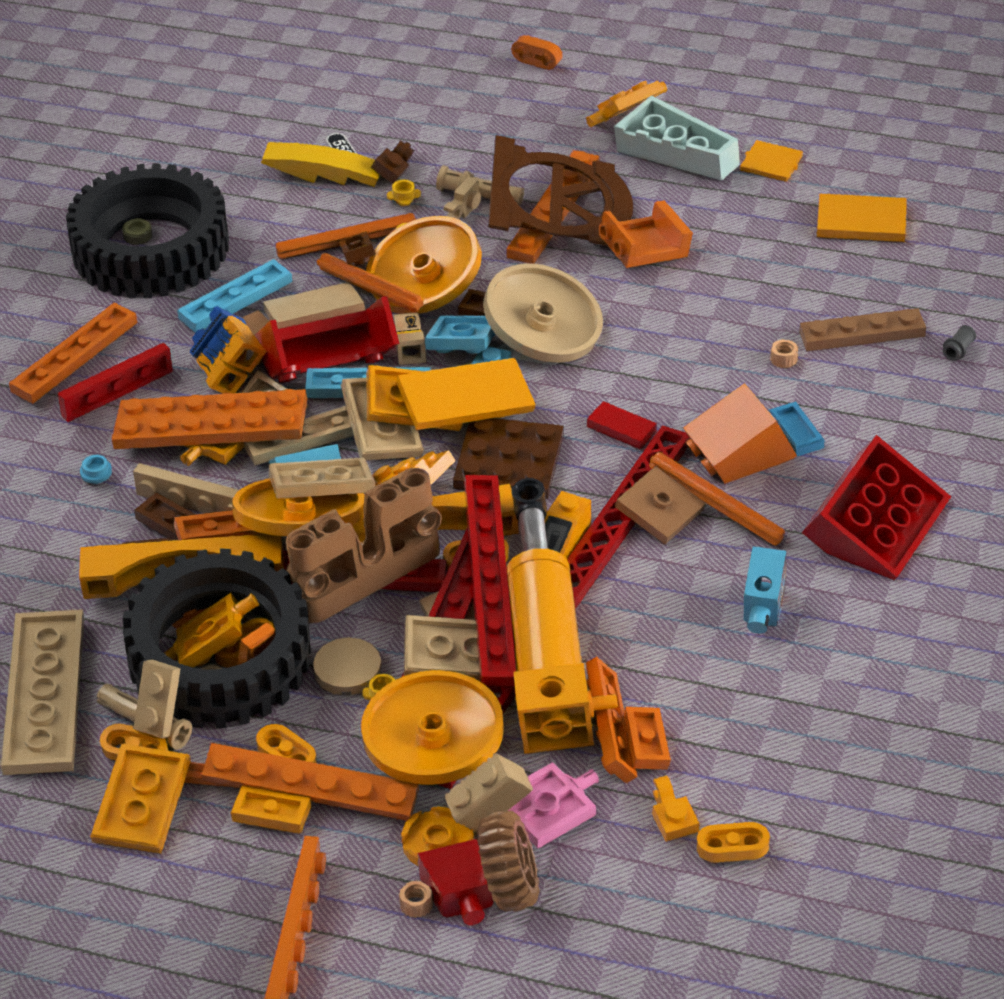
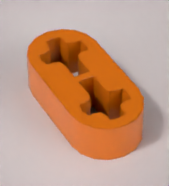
M529 35L520 36L511 46V52L518 61L546 70L554 69L563 57L560 47L555 43Z

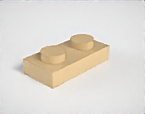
M152 659L143 662L133 729L160 738L170 736L181 668Z

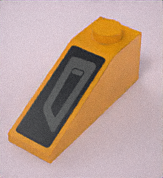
M564 491L559 493L544 519L548 549L557 551L568 559L591 526L590 499Z

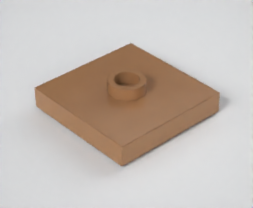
M655 466L617 499L615 507L666 545L704 510L706 503Z

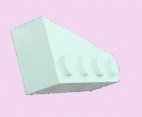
M653 96L647 98L614 126L617 152L721 181L740 165L737 138Z

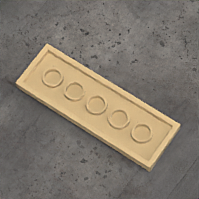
M83 609L15 613L1 758L3 775L74 771L84 633Z

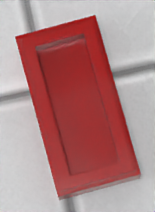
M605 401L587 418L588 428L638 449H641L657 432V423Z

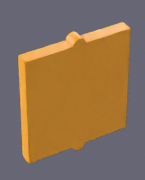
M756 140L750 151L745 153V159L740 165V171L787 182L793 171L798 169V163L803 156V151Z

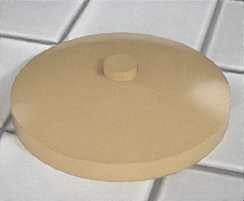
M517 264L507 267L493 277L484 296V314L494 333L515 351L536 360L562 363L579 359L593 349L602 331V312L592 293L577 279L553 267L541 264Z

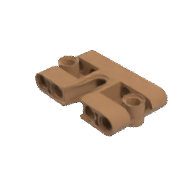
M423 468L407 469L365 492L363 522L366 536L362 543L353 526L349 522L345 523L336 509L288 534L286 546L290 563L286 571L290 574L291 581L293 583L297 582L302 590V599H305L307 603L309 623H319L394 582V580L430 562L439 555L440 543L437 529L442 522V516L432 506L433 497L430 476Z

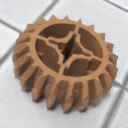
M512 810L506 812L499 811L480 820L477 830L479 835L477 839L479 844L478 852L481 857L484 878L487 880L488 890L491 891L493 900L505 912L513 910L516 912L533 906L537 903L539 894L538 869L535 862L536 857L534 856L529 834L525 830L524 823Z

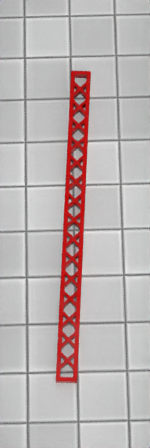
M663 425L660 427L568 557L571 581L578 584V586L572 587L575 610L636 523L615 507L617 499L652 470L649 466L650 459L657 452L665 454L678 463L688 448L685 443L689 440L686 432ZM665 440L676 443L666 447L663 446ZM616 520L621 521V524L609 527L607 525L608 522ZM606 540L607 544L597 547L592 545V543ZM588 561H591L593 564L582 568H579L577 565ZM487 686L493 693L500 692L501 696L497 699L504 714L516 696L515 686ZM456 781L437 785L451 789Z

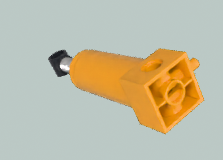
M534 478L521 479L512 487V499L516 519L520 522L523 552L513 557L508 563L507 577L516 672L513 673L524 754L593 746L591 718H594V711L617 708V696L611 694L592 697L591 690H587L584 663H582L570 565L566 557L547 547L544 522L547 515V503L543 483Z

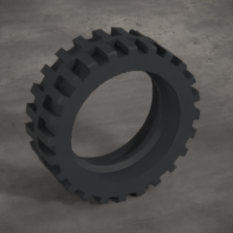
M220 548V554H207V549L197 551V557L186 559L184 554L175 557L174 565L167 568L164 564H161L155 568V577L150 580L144 577L139 583L140 594L131 593L128 599L129 611L125 610L123 614V637L129 674L132 684L137 685L138 694L144 661L152 659L181 668L173 717L179 720L183 718L190 719L192 727L203 728L204 722H212L216 724L217 729L227 728L226 722L239 720L240 725L250 723V716L257 713L265 717L272 713L271 705L276 702L284 705L290 699V688L299 689L303 683L302 672L307 673L310 665L309 654H311L308 608L306 600L302 599L300 586L297 582L291 584L290 574L284 568L277 572L274 570V562L266 557L259 562L254 560V555L251 552L243 551L242 555L239 556L232 555L231 549ZM230 593L239 602L252 593L257 598L259 606L252 609L251 612L270 620L274 624L276 631L275 638L259 655L245 663L224 669H198L180 664L165 655L159 647V641L164 633L175 622L183 618L184 613L193 609L198 611L209 608Z

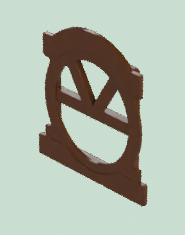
M495 136L489 228L508 231L509 227L518 229L523 227L549 235L587 240L589 243L608 246L599 235V225L602 221L603 212L597 217L568 199L600 191L604 198L603 212L610 211L619 222L631 220L634 208L632 195L625 182L615 172V164L596 160L592 162V165H588L578 159L562 154L526 152V147L515 145L514 138ZM531 164L552 167L549 223L527 213L512 197L509 188L510 178L520 168ZM564 169L580 172L588 177L590 181L563 186ZM562 206L588 223L577 226H562Z

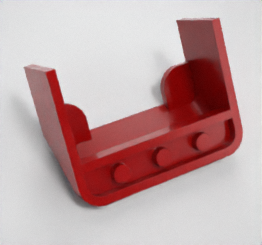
M387 296L379 298L364 311L278 329L276 319L270 320L255 334V337L266 350L261 361L271 379H278L279 383H286L297 379L296 375L307 373V368H329L365 360L366 364L376 363L384 360L383 355L400 344Z

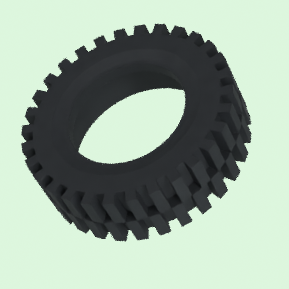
M152 163V169H145L144 164L136 165L137 170L130 171L127 166L120 168L121 174L118 175L113 171L105 173L106 180H102L100 177L92 180L93 187L86 184L81 188L82 194L76 193L73 197L74 203L69 204V213H66L72 260L81 278H86L87 283L91 286L98 284V290L106 292L111 288L112 295L120 296L123 291H126L127 298H136L137 293H143L144 298H152V292L159 291L161 297L168 296L169 289L174 288L176 293L185 291L184 284L188 283L191 287L198 285V277L204 280L208 279L211 276L210 270L217 271L220 268V261L224 262L226 259V252L229 250V234L224 197L221 195L218 186L214 187L211 179L207 178L204 180L203 174L199 172L191 176L190 168L183 167L179 172L176 165L168 164L166 169H161V163ZM132 219L170 220L183 225L189 230L171 241L150 246H127L109 241L126 222Z

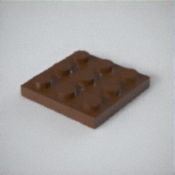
M496 418L469 422L453 477V489L465 490V475H497L499 485L510 484L511 490L519 480L534 478L543 483L546 499H548L564 437V426Z

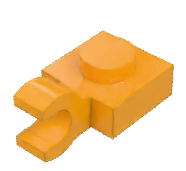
M667 775L653 779L657 790H653V796L657 805L652 806V816L665 842L699 832L700 823L687 797L675 798L671 781Z

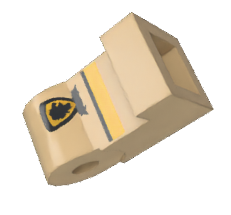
M418 312L393 315L400 343L396 346L399 365L426 363L425 337L421 329ZM409 348H413L419 351L417 354L411 356L402 353L404 350Z

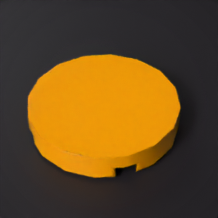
M431 807V811L424 813L419 811L405 822L401 833L403 852L410 862L418 866V853L473 840V829L470 830L468 826L465 827L459 822L457 823L449 808Z

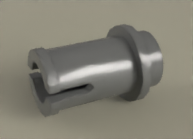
M967 325L961 326L953 337L944 341V356L952 361L962 359L966 354V349L976 339L975 330Z

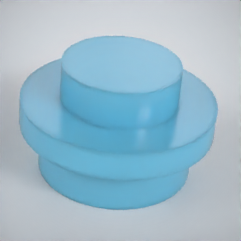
M102 455L86 457L80 467V476L88 483H102L112 474L111 464Z

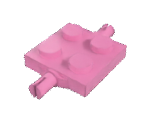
M552 762L527 776L533 790L508 810H512L520 817L525 825L526 832L529 834V840L539 849L596 816V805L585 795L584 790L599 782L598 775L593 769H590L581 776L573 778L563 773Z

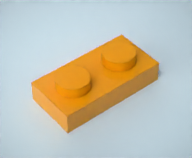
M242 785L231 810L232 822L301 834L311 809L310 797Z

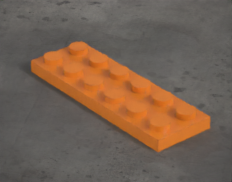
M306 389L181 397L163 396L160 398L121 400L111 439L113 448L130 449L301 439L307 406Z

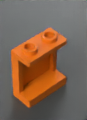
M665 200L654 202L652 216L619 222L610 211H604L599 225L601 239L605 241L626 268L688 257L693 232Z

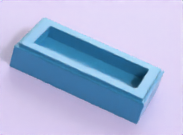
M797 402L768 410L784 432L797 455L796 457L824 448V438Z

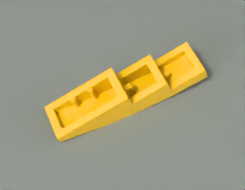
M268 142L261 164L311 183H315L318 175L345 185L347 178H351L375 187L379 177V173L371 168L375 159L319 145Z

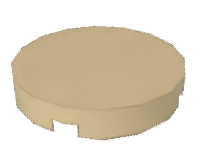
M350 637L335 639L323 645L316 653L313 661L316 682L324 690L338 695H342V692L350 691L351 695L362 693L364 688L369 687L371 678L381 674L382 667L379 651L371 643Z

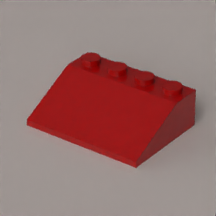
M875 435L856 455L801 533L825 553L895 580L952 496L879 436Z

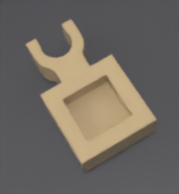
M468 177L454 191L453 201L448 202L443 207L444 211L449 212L448 217L460 219V217L466 218L473 209L478 207L481 200L479 180Z

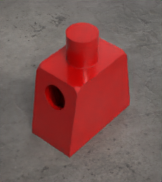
M477 839L418 853L420 880L430 886L432 900L437 909L446 918L461 915L466 925H476L482 922L485 918L483 909L489 908L494 904L492 893L488 890V883L486 878H484Z

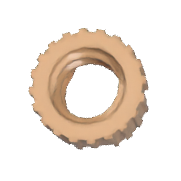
M784 339L775 341L771 348V363L780 368L794 366L798 362L797 344L791 340Z
M411 881L400 889V909H402L406 916L417 918L425 916L430 912L433 906L430 886L422 881ZM413 897H419L423 900L418 902H412L409 899Z

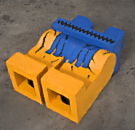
M216 306L209 314L211 323L208 327L197 330L193 335L194 345L189 352L193 357L197 358L198 365L207 374L208 377L205 381L209 388L221 393H236L248 377L245 371L251 373L265 355L266 350L246 325L247 323L243 318ZM248 349L254 351L249 360L246 359ZM232 373L236 375V378L229 384V375Z

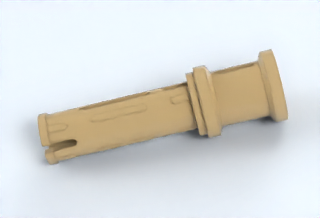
M443 165L438 172L436 188L439 191L444 189L455 191L468 177L479 180V193L481 196L490 199L492 181L474 177V174L470 171L462 173L449 170L448 166ZM509 186L512 197L520 206L524 198V188Z
M104 684L97 693V698H99L97 699L98 704L134 722L138 699L118 690L111 684ZM173 717L170 736L165 737L171 748L178 750L186 745L192 734L191 722L186 719L179 720Z

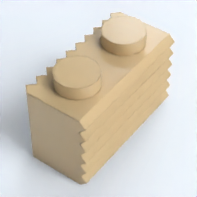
M493 753L492 758H488L487 762L477 766V770L472 771L471 776L467 775L466 780H461L460 784H456L454 788H451L450 793H446L444 798L454 820L465 827L468 826L470 830L473 829L475 832L478 830L481 819L495 812L508 811L527 796L533 788L523 767L499 754Z

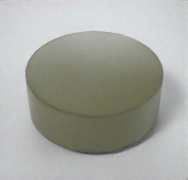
M132 219L122 227L123 238L129 244H144L152 238L151 224L147 220Z

